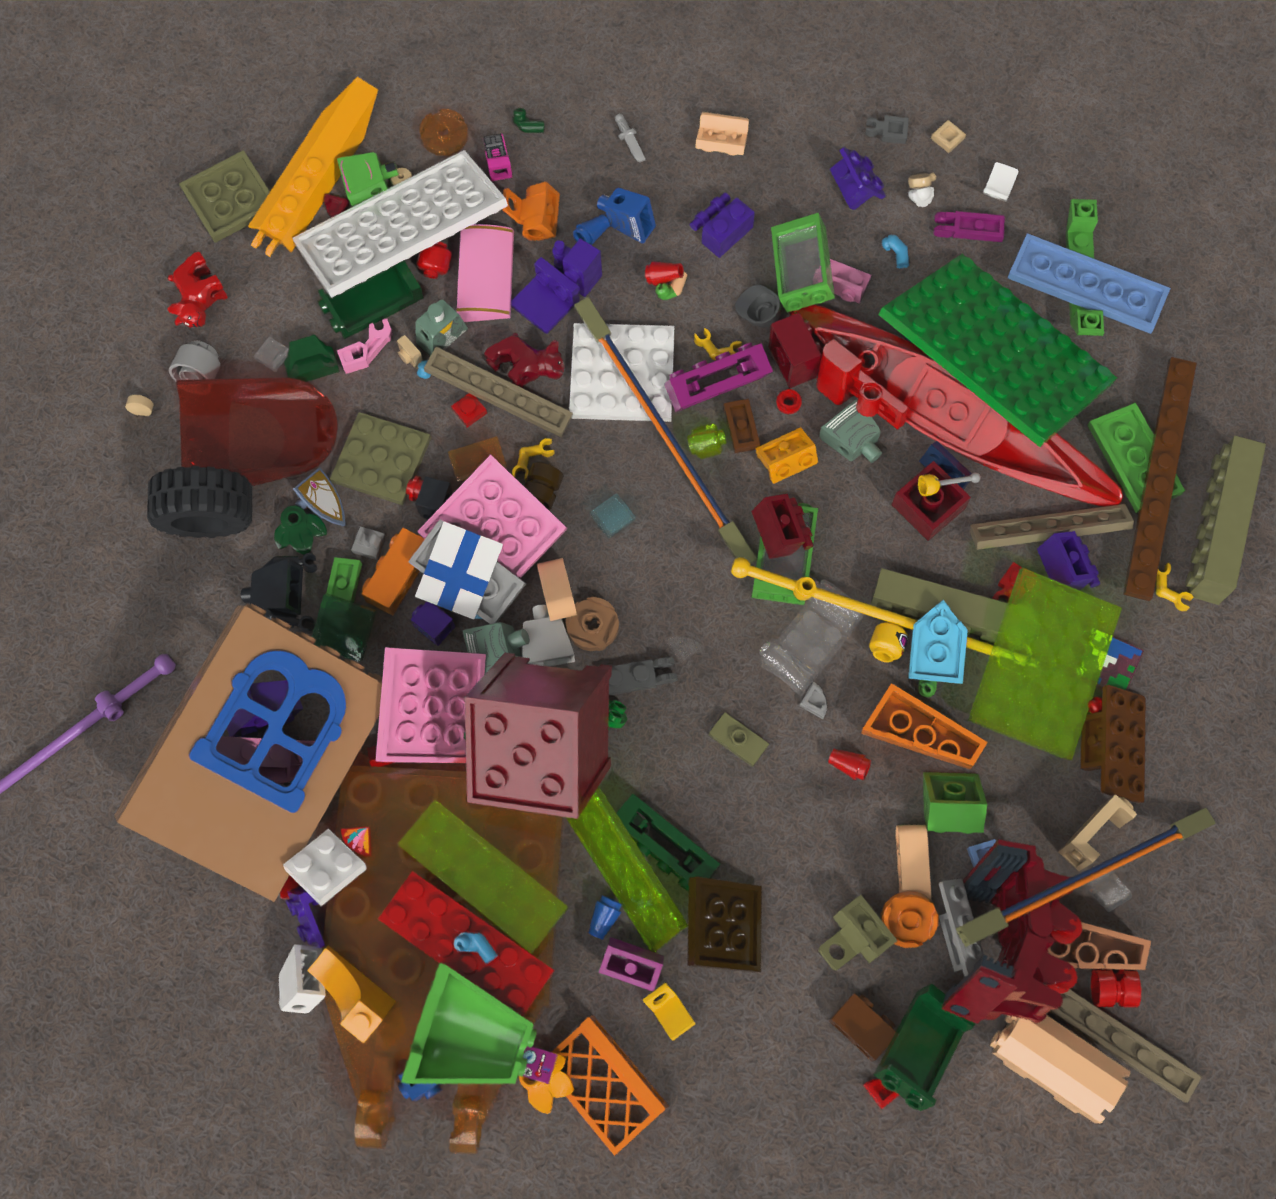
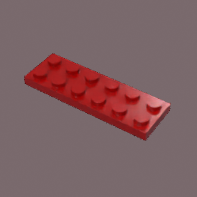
M413 871L378 918L380 922L435 961L447 965L522 1017L525 1016L555 972L551 967ZM463 932L481 933L498 956L488 964H485L478 952L457 951L454 947V940Z

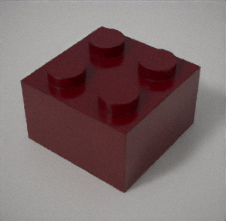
M800 313L772 323L768 348L789 389L817 378L823 353L819 342H815L811 336L812 330L807 320L804 321Z
M935 461L931 462L895 494L892 506L927 541L932 539L964 511L971 498L957 483L942 485L936 494L930 496H922L920 494L918 478L921 475H935L939 481L952 479Z

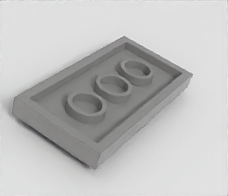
M441 519L408 561L423 574L444 522ZM496 562L477 615L489 624L498 623L527 583L499 562Z

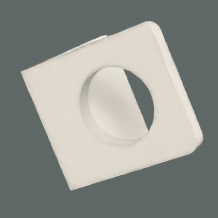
M998 162L995 163L983 194L1007 202L1018 170Z

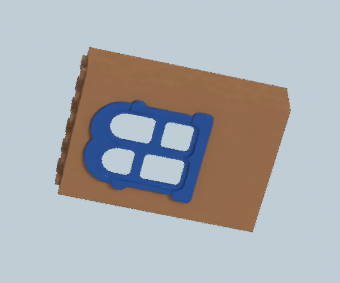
M247 604L246 606L236 607L114 817L117 823L275 902L289 877L283 864L306 847L379 717L383 677L375 673H363L365 667L352 660H340L339 652L328 646L324 647L321 645L320 648L314 645L316 640L303 632H296L294 634L289 631L291 625L278 618H271L270 620L264 617L266 611L254 604ZM266 670L279 671L288 681L289 690L287 696L277 711H272L247 696V692L255 678ZM307 693H317L327 700L330 713L314 744L305 746L282 732V727L295 704L302 696ZM241 708L268 722L267 731L249 762L245 765L239 764L216 750V745L235 712ZM274 744L283 746L303 759L302 765L291 784L287 787H283L259 773L261 763Z

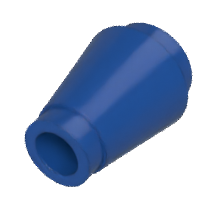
M600 215L578 224L573 231L576 242L582 239L593 245L606 229L610 227L609 220L606 216Z
M604 895L601 896L599 901L596 900L588 933L604 940L605 935H607L622 913L620 911L622 904Z

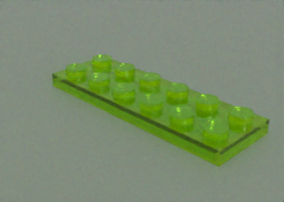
M598 786L579 818L566 817V819L622 904V907L650 951L656 953L685 930L688 924Z
M437 800L431 803L398 843L403 850L531 954L568 909V906Z

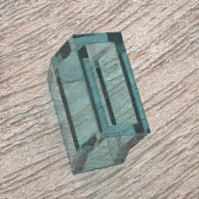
M617 493L591 511L593 521L608 539L634 522L636 518Z

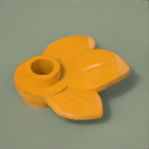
M557 1054L558 1057L549 1084L519 1076L520 1083L528 1090L529 1103L535 1109L545 1114H549L552 1110L553 1097H565L574 1091L571 1078L561 1071L566 1058L560 1054Z

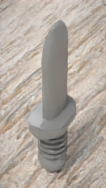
M617 114L615 121L621 131L619 135L620 140L625 139L632 155L638 162L645 161V156L634 137L637 133L635 128L630 129L624 116Z

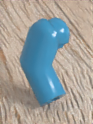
M463 932L454 940V947L457 951L478 952L485 964H488L498 956L481 933Z

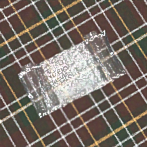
M825 579L821 582L815 581L818 588L850 598ZM811 597L778 640L775 639L772 643L768 640L759 651L761 655L759 666L778 676L796 694L802 697L866 615Z

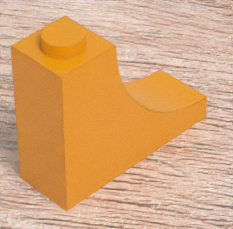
M329 945L307 970L328 990L336 1001L342 1015L340 1024L362 1043L373 1033L396 1002Z

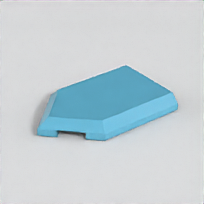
M944 600L913 624L908 679L963 684L968 629L958 620Z

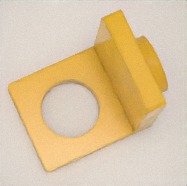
M664 983L643 999L644 1003L654 1012L672 1041L695 1025L689 1012L667 983ZM665 993L661 999L654 1001L656 997Z

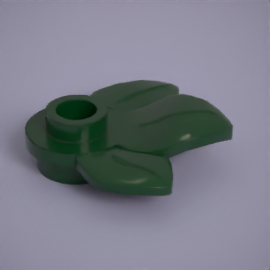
M289 506L281 513V524L275 530L274 540L278 549H283L291 544L294 550L305 555L310 553L312 549L313 537L327 535V528L317 515L306 514L299 506ZM291 514L298 515L299 519L296 523L289 522Z

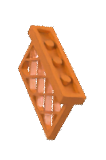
M594 1015L584 1020L573 1033L551 1052L568 1056L567 1075L570 1078L587 1079L586 1097L575 1096L573 1093L566 1097L614 1156L669 1107L667 1102ZM581 1033L589 1041V1054L573 1053L574 1040ZM569 1045L568 1053L561 1052ZM593 1048H595L600 1055H594ZM573 1057L588 1058L587 1075L572 1074ZM593 1058L606 1061L608 1064V1077L592 1076ZM612 1070L619 1078L612 1077ZM591 1080L607 1081L606 1098L590 1097ZM612 1081L623 1082L626 1085L627 1100L611 1099ZM631 1093L638 1101L631 1100ZM579 1100L586 1101L585 1107L581 1104ZM590 1101L606 1102L605 1120L594 1119L590 1115ZM610 1103L626 1104L625 1121L609 1120ZM631 1104L642 1105L650 1116L642 1123L630 1122ZM599 1124H605L604 1131ZM609 1124L625 1126L624 1139L617 1146L608 1137ZM629 1126L637 1127L629 1134Z

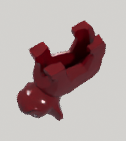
M513 333L512 336L492 344L484 352L487 364L495 372L499 370L502 363L512 361L514 367L508 373V377L512 380L513 384L524 388L525 384L536 380L540 376L558 380L565 371L561 358L562 354L558 352L559 342L557 340L552 341L544 350H536L518 337V333Z

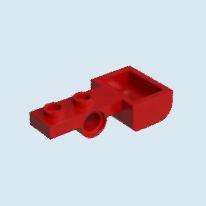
M834 339L826 344L823 348L817 376V389L836 405H842L854 395L858 398L856 409L861 415L872 417L878 414L897 430L905 424L909 407L889 393L882 385L876 383L860 370L862 361Z

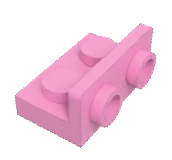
M830 259L834 294L839 295L847 302L854 301L860 303L870 282L871 275ZM821 268L815 274L814 284L823 282Z

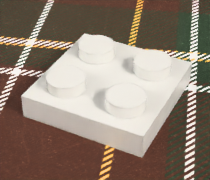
M329 829L283 864L285 871L321 906L366 870L365 863Z

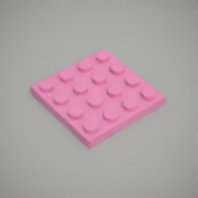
M490 455L417 532L425 539L441 519L444 522L502 543L503 546L497 562L521 578L568 528Z
M385 647L376 761L466 763V740L464 739L465 696L484 676L486 654Z

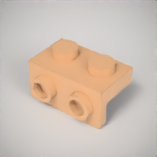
M702 112L696 148L706 152L718 151L729 155H744L749 119Z

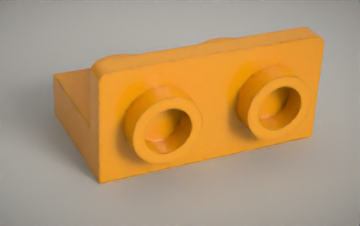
M801 427L755 448L757 457L768 469L769 477L773 484L818 463L816 446Z

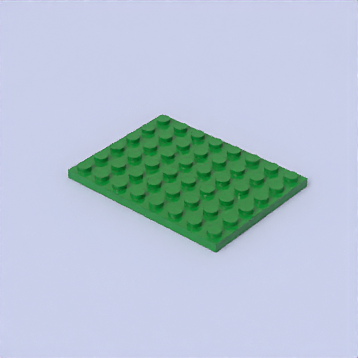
M963 254L883 306L878 314L1039 447L1045 444L1106 391L1117 379L1107 367L1098 363L1087 351L1078 347L1067 335L1058 331L1048 320L1034 312L1028 304L1019 300L1008 288L999 284L989 273L984 272L974 264L972 259Z

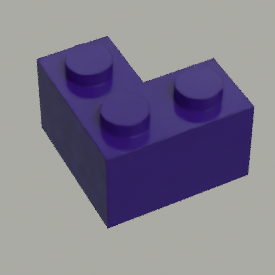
M288 681L252 683L247 696L272 711H277L287 696L289 690ZM300 699L295 704L284 724L292 722L295 719L294 716L303 709ZM241 708L235 712L227 726L229 737L252 738L258 734V730L268 725V722Z

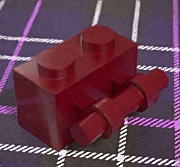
M788 494L765 497L751 511L769 559L792 555L801 546H803L804 550L814 546L811 540L812 532L809 527H806L802 506H798L796 498L789 499Z

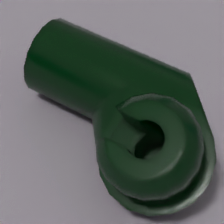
M516 108L513 111V123L522 132L544 133V121H531L526 116V110L523 108Z

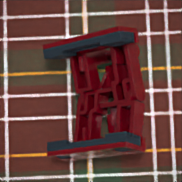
M998 839L963 879L968 900L972 898V901L978 899V902H982L985 899V903L991 900V904L996 905V909L999 908L1002 911L1070 877L1045 870L1043 858L1036 855V846ZM1064 895L1007 922L1008 926L998 931L999 943H1001L1002 949L997 961L993 963V958L987 961L988 956L984 955L974 965L973 970L958 985L955 984L946 993L942 1009L976 1024L981 1020H995L1001 1014L1040 1023L1046 1018L1050 1010L1058 1009L1063 1003L1061 994L1069 991L1076 984L1077 973L1070 963L1049 954L1048 948L1054 942L1070 944L1082 932V923L1078 916L1059 902Z

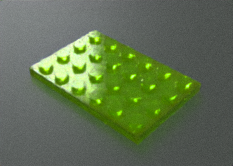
M1020 569L968 721L1065 760H1072L1090 707L1088 703L1093 698L1122 608L1028 569Z

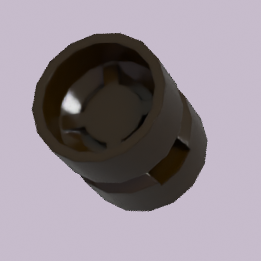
M536 462L532 464L527 477L530 482H526L524 487L548 510H551L556 499V495L553 492L559 490L564 474L549 464Z

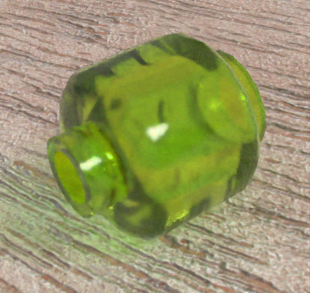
M713 422L695 426L691 430V435H687L691 454L696 455L699 459L720 455L723 451V445L727 444L724 429L718 430L717 425Z

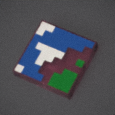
M1093 628L1072 677L1102 691L1105 685L1128 690L1144 650Z

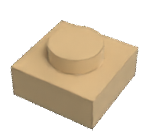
M404 335L397 340L400 349L398 355L405 364L411 363L417 369L418 364L423 361L421 352Z

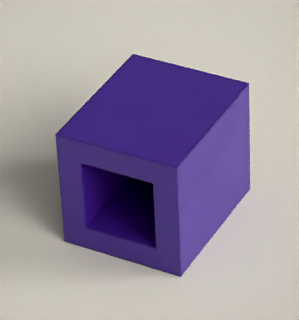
M430 602L419 605L412 614L411 622L414 628L437 646L455 628L453 619Z

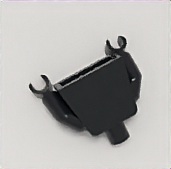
M307 553L302 559H299L298 556L273 557L262 568L252 573L251 587H245L241 590L242 601L254 604L266 611L264 617L270 620L271 618H278L291 625V628L297 626L305 634L313 633L312 629L302 626L305 622L315 623L314 619L310 616H303L301 619H297L296 616L301 615L303 569L307 573L317 571V565L307 564L309 561H317L316 556L312 553Z

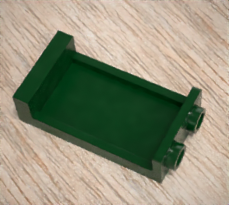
M403 260L332 298L328 293L325 294L323 289H320L318 293L321 299L317 302L324 314H330L332 319L329 320V323L334 332H340L345 340L368 328L370 324H376L424 299L419 283Z
M932 983L917 990L874 1073V1076L881 1080L885 1088L899 1094L905 1099L908 1106L919 1111L926 1110L935 1105L937 1100L933 1095L964 1032L973 1029L976 1024L943 1010L942 1006L946 994Z

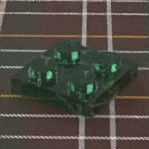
M328 593L324 594L312 638L316 640L314 645L319 648L321 645L324 647L328 646L339 652L340 656L358 662L362 661L377 610Z

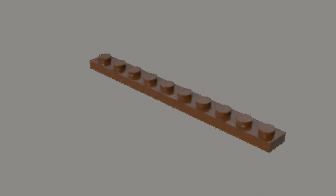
M1171 357L1168 361L1123 595L1146 601H1150L1153 598L1197 365L1196 362Z

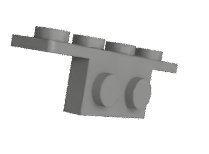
M946 880L940 882L939 887L947 913L939 915L954 972L963 970L964 977H966L984 954L980 941L965 947L956 931V928L974 920L963 880Z

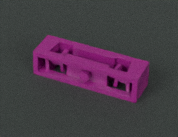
M752 342L739 347V352L730 355L728 351L716 356V361L707 364L705 360L693 365V370L684 373L682 369L670 374V379L664 383V386L675 412L759 380L772 373L773 370L762 343L753 346ZM738 361H745L736 366L738 375L707 386L699 394L690 397V394L696 393L700 389L698 380L729 369ZM747 371L751 372L750 374L743 376V373ZM694 380V382L687 385V381Z

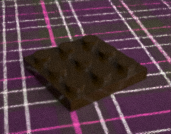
M697 876L690 877L687 966L751 973L761 972L762 886Z

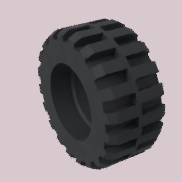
M183 466L176 469H165L163 472L159 471L152 476L148 482L147 519L151 526L158 531H164L166 534H175L181 537L216 538L217 536L225 537L230 534H239L241 531H245L252 523V485L240 473L230 472L228 469Z

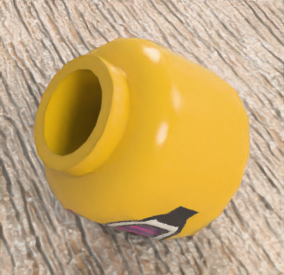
M890 622L878 624L869 643L873 656L887 663L901 658L908 641V634L902 626Z

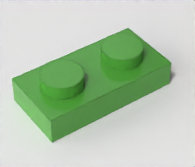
M334 557L323 606L325 610L352 613L362 568L360 560Z

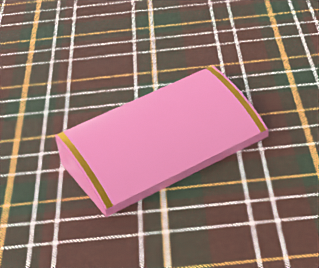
M476 224L461 230L457 313L464 322L511 318L514 230L512 228Z

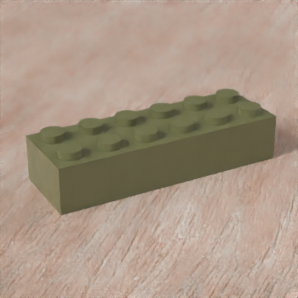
M1234 435L1228 444H1223L1220 454H1215L1212 460L1211 469L1214 470V475L1210 477L1206 486L1209 498L1205 500L1201 509L1204 521L1203 524L1199 525L1196 532V539H1199L1198 548H1194L1191 555V563H1194L1193 571L1188 573L1185 586L1189 587L1188 593L1192 594L1195 599L1219 605L1236 589L1266 447L1264 443Z

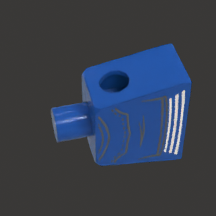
M617 188L610 197L601 195L598 199L597 208L606 212L610 226L642 244L656 227L650 199L647 196Z

